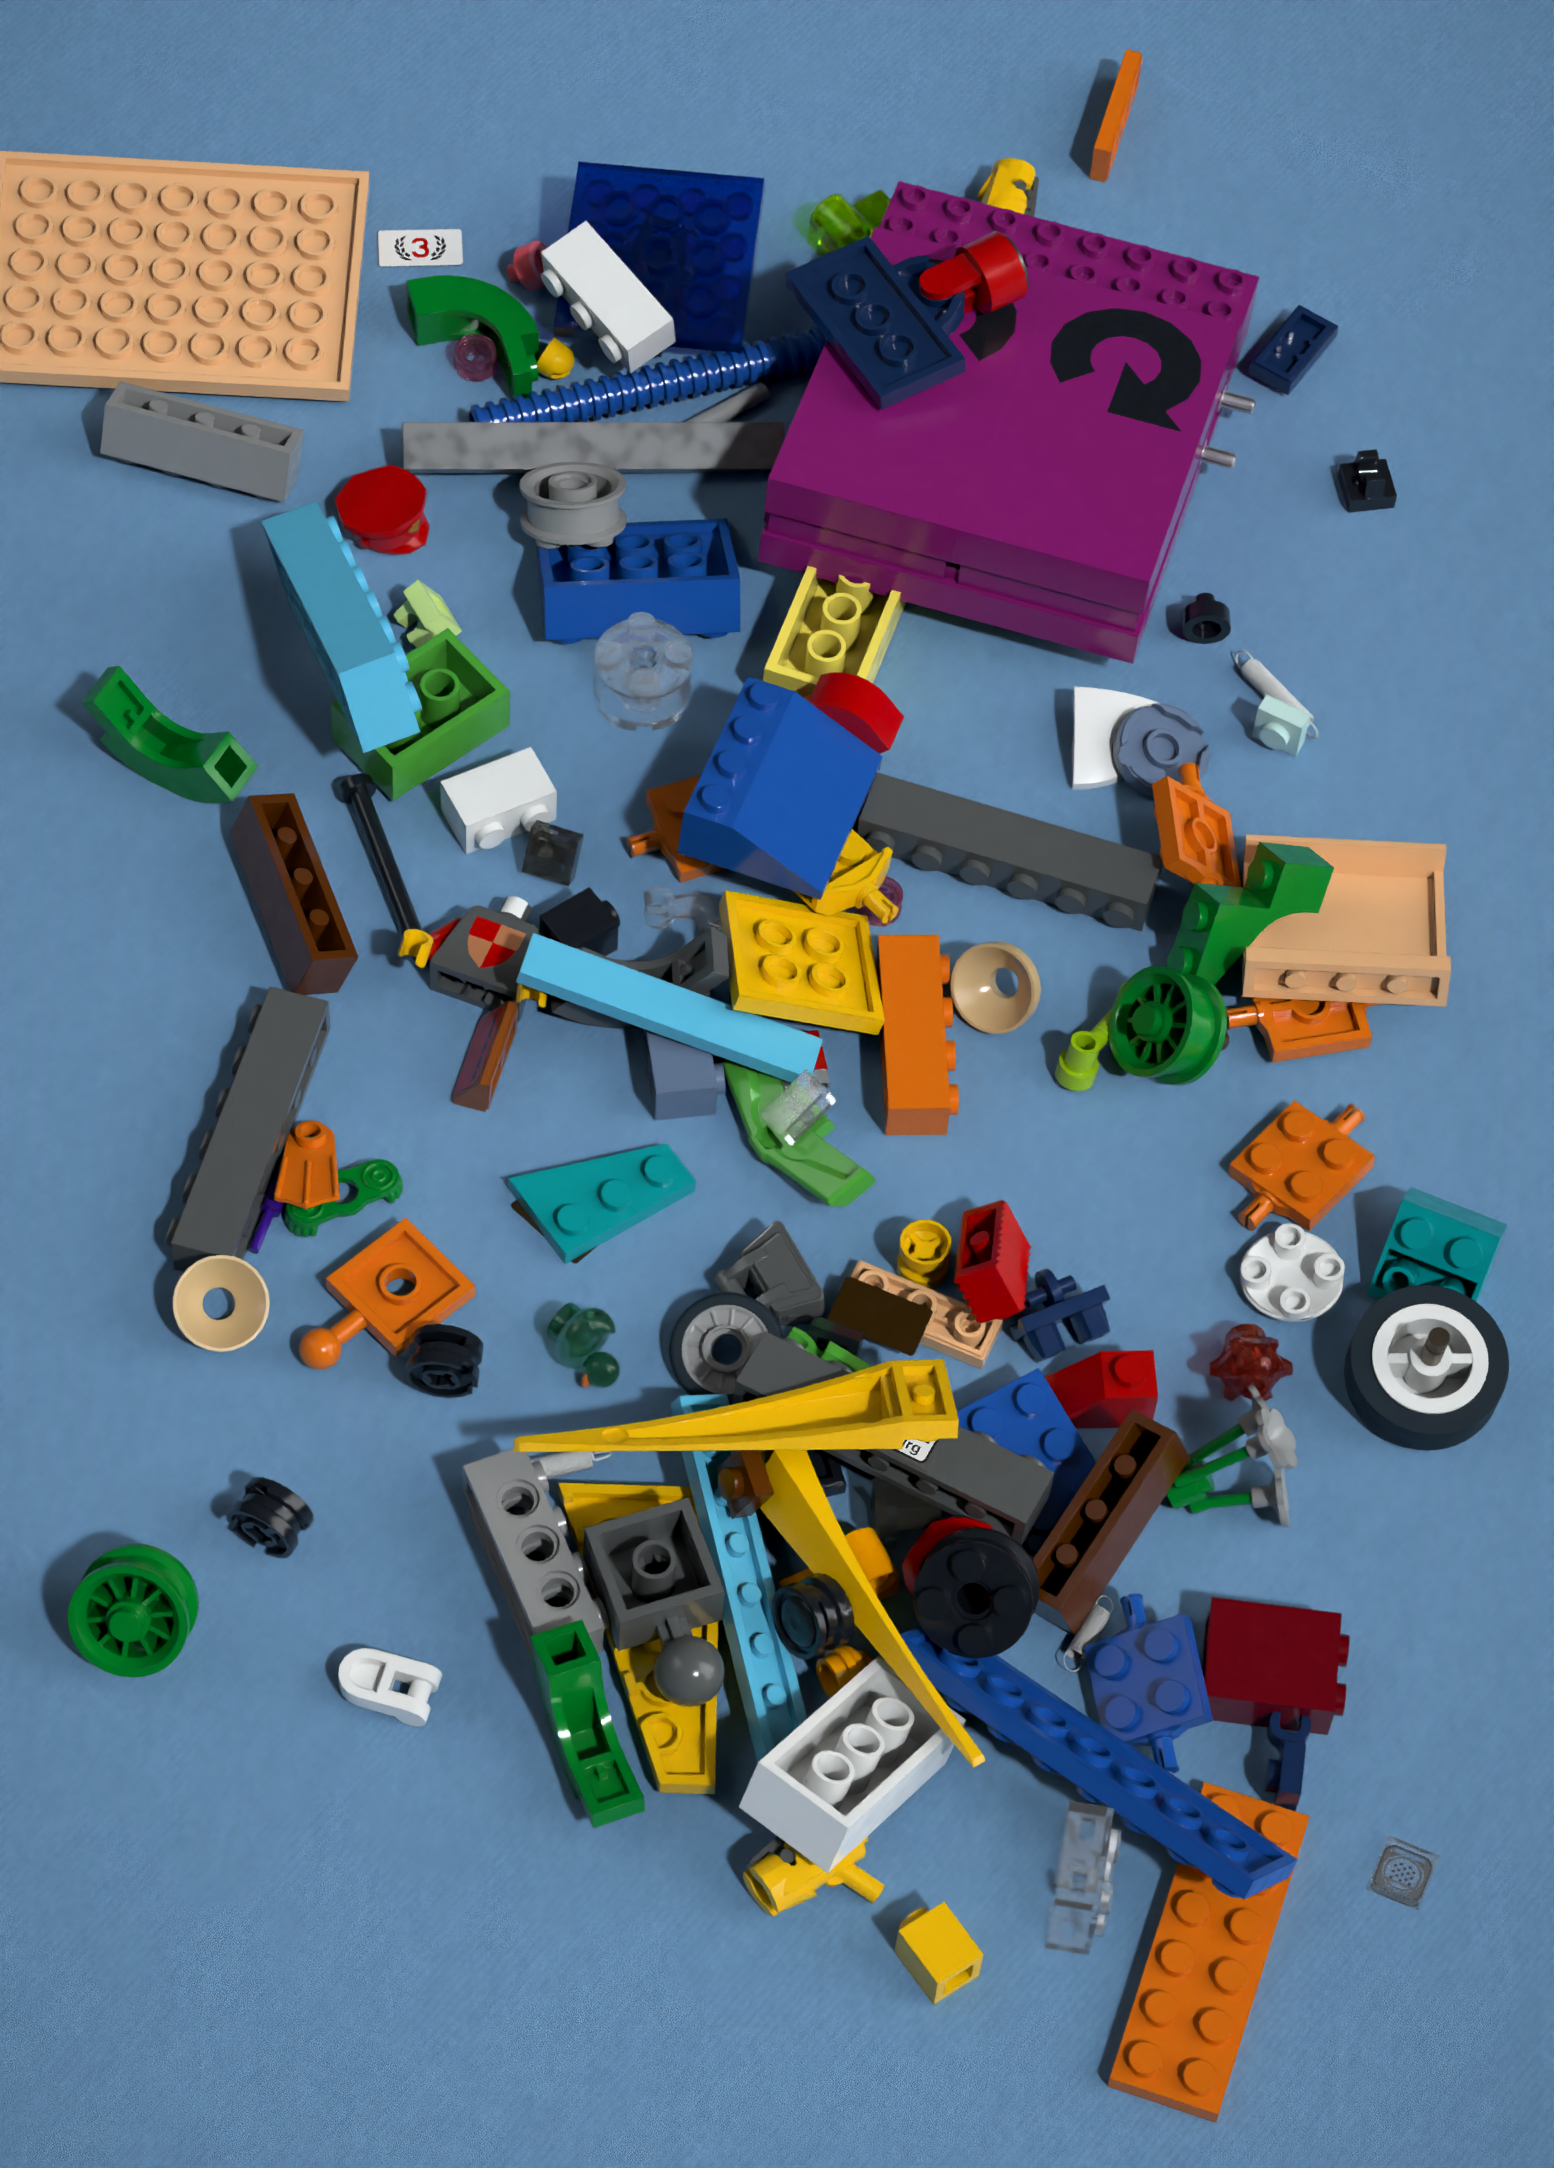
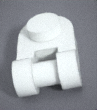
M361 1648L352 1651L342 1660L339 1665L338 1685L341 1694L348 1702L358 1707L394 1716L407 1725L422 1727L426 1724L431 1710L430 1705L427 1704L430 1693L437 1691L442 1678V1672L427 1663L377 1649ZM395 1680L405 1682L410 1686L407 1695L392 1691Z

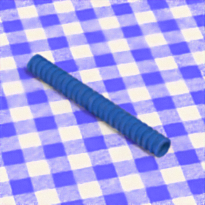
M812 327L807 334L803 330L796 331L794 337L788 333L782 334L781 340L774 336L769 337L767 343H763L762 340H755L753 346H749L748 343H742L737 350L733 346L726 347L724 353L718 349L712 350L711 356H707L706 353L702 352L698 353L697 359H693L692 356H685L683 362L672 359L667 366L663 362L656 363L654 369L645 365L641 367L640 372L635 370L630 374L627 370L626 375H622L621 372H615L610 379L606 375L599 376L597 382H594L592 378L585 379L584 385H580L579 382L575 381L571 382L570 388L558 385L556 391L553 392L550 388H544L540 395H537L535 391L528 392L527 398H523L522 395L518 394L514 395L513 401L501 398L499 404L496 405L492 401H487L483 408H480L478 404L471 405L469 422H574L576 420L578 422H587L589 417H592L594 421L601 420L603 414L611 418L615 417L616 411L628 414L630 408L633 407L636 411L643 410L646 404L651 408L657 407L659 401L667 405L672 403L673 398H677L678 401H685L687 395H691L692 398H698L703 391L707 395L714 394L716 388L722 392L728 391L729 385L736 389L741 388L743 382H747L748 385H755L759 378L762 382H768L773 375L775 378L781 379L784 378L786 372L792 376L797 375L799 369L806 373L811 372L813 366H816L826 340L818 327Z

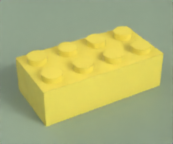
M807 566L764 668L763 681L795 691L800 696L812 695L820 675L825 673H849L874 683L906 604L905 601L900 600L901 592L891 590L889 597L869 592L870 583H852L842 575H838V583L816 577L817 568Z

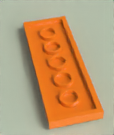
M1207 1782L1203 1783L1200 1794L1297 1859L1310 1816ZM1178 1862L1107 2087L1216 2123L1293 1870L1288 1879L1243 1900L1242 1898H1234L1219 1891L1212 1883L1213 1878L1197 1867L1186 1866Z

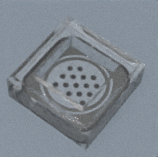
M1388 1835L1367 1890L1419 1911L1440 1856Z

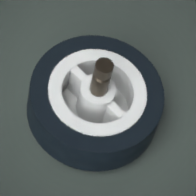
M1433 1285L1405 1287L1395 1290L1376 1301L1359 1321L1348 1347L1344 1364L1347 1394L1363 1422L1379 1436L1396 1445L1427 1451L1456 1446L1477 1434L1493 1415L1506 1387L1509 1374L1507 1345L1500 1328L1491 1315L1468 1296L1449 1288Z

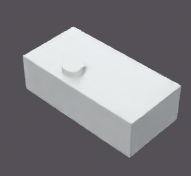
M878 1656L758 1762L739 1808L828 1873L946 1764L954 1744L888 1663ZM950 1708L960 1724L964 1726L966 1719Z

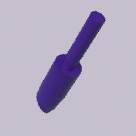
M279 1170L271 1181L260 1207L263 1216L249 1247V1251L254 1254L259 1252L272 1218L279 1217L284 1203L274 1200Z

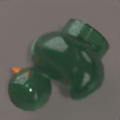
M572 1302L563 1306L551 1320L546 1332L547 1337L556 1343V1353L559 1361L570 1369L583 1368L584 1374L581 1381L583 1388H587L590 1385L597 1388H607L618 1380L620 1374L618 1360L612 1354L600 1351L609 1335L616 1332L612 1318L607 1312L598 1307L581 1309Z

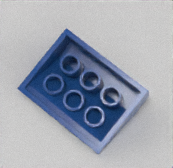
M727 518L627 522L625 529L613 537V543L606 547H591L584 544L563 545L558 548L547 549L536 545L545 640H555L562 644H574L582 639L604 638L611 642H622L637 636H652L660 640H671L685 634H701L709 638H719L728 633L741 632L740 575Z
M748 676L684 810L677 853L821 900L878 772L883 756L795 691Z

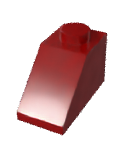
M1154 1350L1100 1351L1045 1377L1076 1429L1119 1428L1131 1409L1152 1420L1154 1418L1158 1400Z

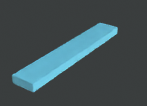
M535 933L532 934L516 982L798 1086L802 1085L804 1088H807L812 1078L823 1041L822 1038L762 1016L733 1010L732 1005Z

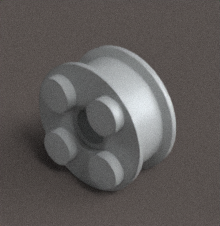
M561 462L535 468L526 473L520 480V492L527 499V509L521 515L520 525L527 535L536 539V545L541 548L553 549L563 545L584 544L591 547H606L613 543V537L620 534L627 525L626 514L619 507V497L626 490V480L620 472L613 468L588 462Z

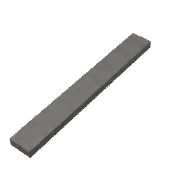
M403 422L402 462L403 469L408 470L410 473H528L535 468L561 462L595 463L613 468L620 473H770L784 442L785 431L784 422Z

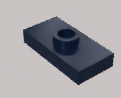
M1298 305L1250 363L1248 374L1289 395L1337 337L1339 326Z

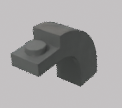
M713 928L708 929L674 953L649 961H621L606 957L585 947L579 948V950L710 998V990L730 977L727 934ZM551 995L552 1012L570 1020L605 1028H640Z

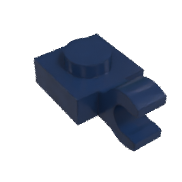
M1273 1712L1267 1727V1737L1270 1743L1279 1751V1759H1269L1264 1791L1274 1793V1805L1296 1811L1302 1790L1306 1742L1311 1730V1720L1309 1716L1302 1715L1298 1732L1287 1733L1280 1727L1281 1712Z

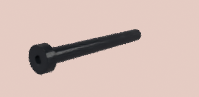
M368 774L352 775L341 782L339 792L343 801L347 804H352L402 935L408 929L422 930L371 798L376 791L373 780ZM411 956L412 961L415 963L416 957ZM431 959L427 960L426 966L430 964Z

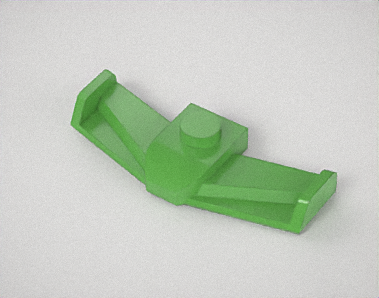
M727 1059L722 1062L726 1080L749 1136L748 1143L765 1164L774 1165L828 1206H847L875 1183L876 1179L867 1170L823 1139L836 1126L802 1085L788 1096L782 1079Z

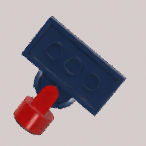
M998 231L958 247L955 257L940 264L930 262L929 255L910 257L893 266L868 235L785 273L786 287L881 410L966 372L965 357L948 337L956 331L964 318V313L977 308L981 313L989 314L1024 298L1029 287L1027 269L1019 250L1007 235Z

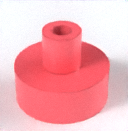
M534 241L516 248L513 258L514 263L507 266V275L511 282L520 281L529 291H536L546 287L541 278V274L544 272L541 252L547 248L544 243Z

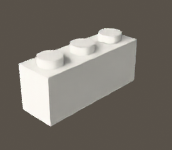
M587 221L541 252L544 270L541 274L543 283L553 296L557 298L562 295L571 305L569 307L570 312L582 329L587 330L591 328L600 338L598 342L602 351L613 363L620 361L631 374L676 342L673 318Z

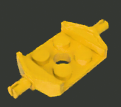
M852 829L821 900L796 891L794 892L817 913L831 916L854 906L859 909L865 905L883 924H886L888 920L891 921L897 915L899 910L896 905L879 891L889 870L893 850L886 847L882 852L878 853Z

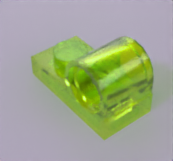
M881 189L854 205L841 194L828 196L815 208L811 215L807 243L820 256H824L868 235L871 238L875 226H880L891 199Z

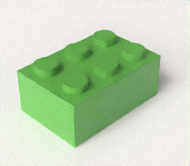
M449 628L406 654L410 670L406 671L408 682L412 681L422 706V710L414 713L420 729L419 733L363 753L337 699L330 703L332 738L366 774L371 776L372 780L392 801L400 798L510 726V691Z

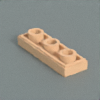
M858 1261L851 1275L852 1278L933 1311L919 1344L979 1369L983 1368L1002 1329L1003 1319H995L985 1323L976 1322L975 1315L971 1314V1307L966 1306V1303L864 1261Z

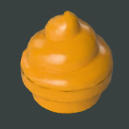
M842 1645L834 1650H826L825 1657L818 1659L816 1663L817 1676L823 1690L831 1698L869 1665L874 1658L866 1652L855 1650L848 1645Z

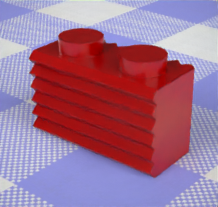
M1003 1200L964 1211L960 1220L954 1283L958 1284V1290L963 1292L962 1298L967 1299L966 1306L971 1307V1314L975 1315V1321L979 1323L995 1319H1007L1025 1308L1024 1302L1026 1299L1024 1296L1027 1294L1025 1291L1027 1285L1025 1283L1028 1281L1026 1278L1028 1275L1027 1269L1029 1268L1027 1263L1030 1262L1028 1257L1031 1255L1029 1252L1031 1246L1007 1202Z

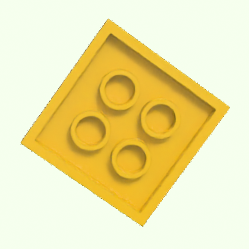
M728 890L724 891L718 905L722 932L727 934L730 976L728 979L733 1010L793 1020L800 1023L839 1028L847 1031L873 1035L879 1034L885 1019L868 916L843 911L827 916L815 912L809 905Z

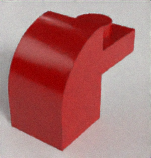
M831 672L822 674L812 695L806 694L802 696L879 754L890 750L904 719L901 712L879 687L862 677L849 673Z

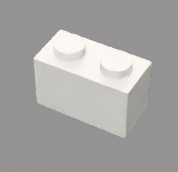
M531 747L440 781L441 811L465 854L479 849L494 848L505 839L526 831H538L549 822L556 820L557 791Z

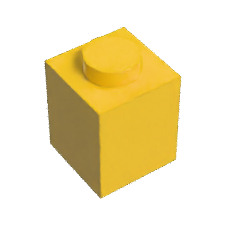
M942 1902L930 1911L926 1907L919 1908L900 1923L894 1952L933 2005L979 1976L984 1954L945 1902Z

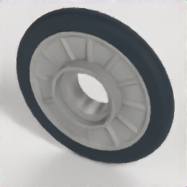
M733 1292L708 1295L689 1306L682 1313L673 1328L669 1344V1358L673 1373L679 1384L689 1395L727 1394L729 1405H732L735 1381L765 1332L782 1338L784 1337L782 1329L771 1311L752 1297ZM725 1335L734 1336L742 1345L740 1358L730 1365H722L716 1362L712 1355V1347L715 1341Z

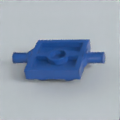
M1128 1594L1129 1598L1123 1596L1119 1600L1126 1628L1113 1637L1084 1646L1100 1726L1131 1747L1138 1745L1151 1746L1154 1762L1168 1772L1176 1773L1179 1771V1766L1176 1760L1173 1740L1190 1728L1213 1721L1191 1618L1182 1613L1155 1623L1147 1622L1142 1594Z

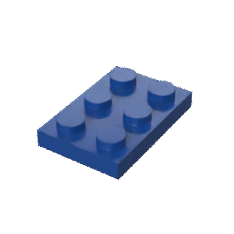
M1039 1368L957 1411L958 1426L971 1432H983L992 1437L999 1446L1018 1455H1030L1041 1461L1046 1469L1054 1472L1049 1498L1022 1544V1547L1030 1557L1038 1553L1096 1464L1095 1459Z

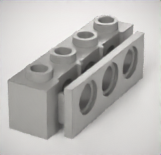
M514 1448L463 1465V1492L471 1508L469 1510L471 1522L530 1659L533 1663L530 1636L581 1619L597 1653L603 1652L604 1630L610 1628L609 1619L599 1597L591 1599L585 1583L589 1582V1574L582 1555L579 1551L571 1553L565 1538L569 1537V1529L559 1506L551 1508L545 1492L549 1491V1484L544 1468L540 1461L531 1462L527 1452H514Z

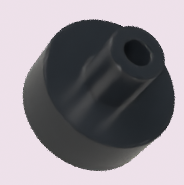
M1200 593L1196 596L1195 602L1190 603L1183 609L1182 632L1189 641L1199 644H1211L1225 639L1230 634V610L1224 603L1216 601L1213 594Z

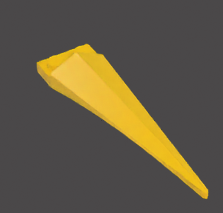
M944 1359L893 1360L802 1388L714 1409L616 1426L519 1436L514 1439V1452L903 1449V1440L933 1442L938 1439L958 1438L959 1419Z
M760 1450L774 1491V1495L760 1507L762 1512L813 1574H827L839 1583L851 1603L855 1625L974 1768L986 1761L982 1752L928 1679L880 1603L832 1511L807 1450Z

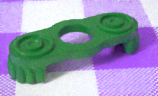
M375 1159L349 1170H338L339 1183H350L358 1189V1195L355 1200L346 1204L328 1202L309 1209L287 1203L285 1209L286 1226L296 1236L302 1235L304 1238H307L310 1234L312 1237H315L318 1225L337 1217L355 1215L363 1210L367 1204L384 1197L387 1198L389 1203L393 1204L395 1198L399 1199L400 1193L403 1192L402 1177L399 1175L397 1167L387 1160Z

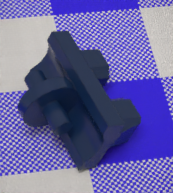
M1043 1269L1035 1274L1036 1289L1026 1292L1027 1294L1024 1297L1028 1308L1043 1303L1045 1308L1018 1319V1323L1008 1327L1013 1341L1024 1339L1028 1350L1035 1361L1039 1363L1066 1350L1056 1326L1068 1320L1071 1321L1081 1345L1109 1333L1110 1328L1103 1304L1111 1298L1104 1284L1064 1300V1294L1077 1288L1074 1278L1069 1275L1057 1280L1051 1270Z

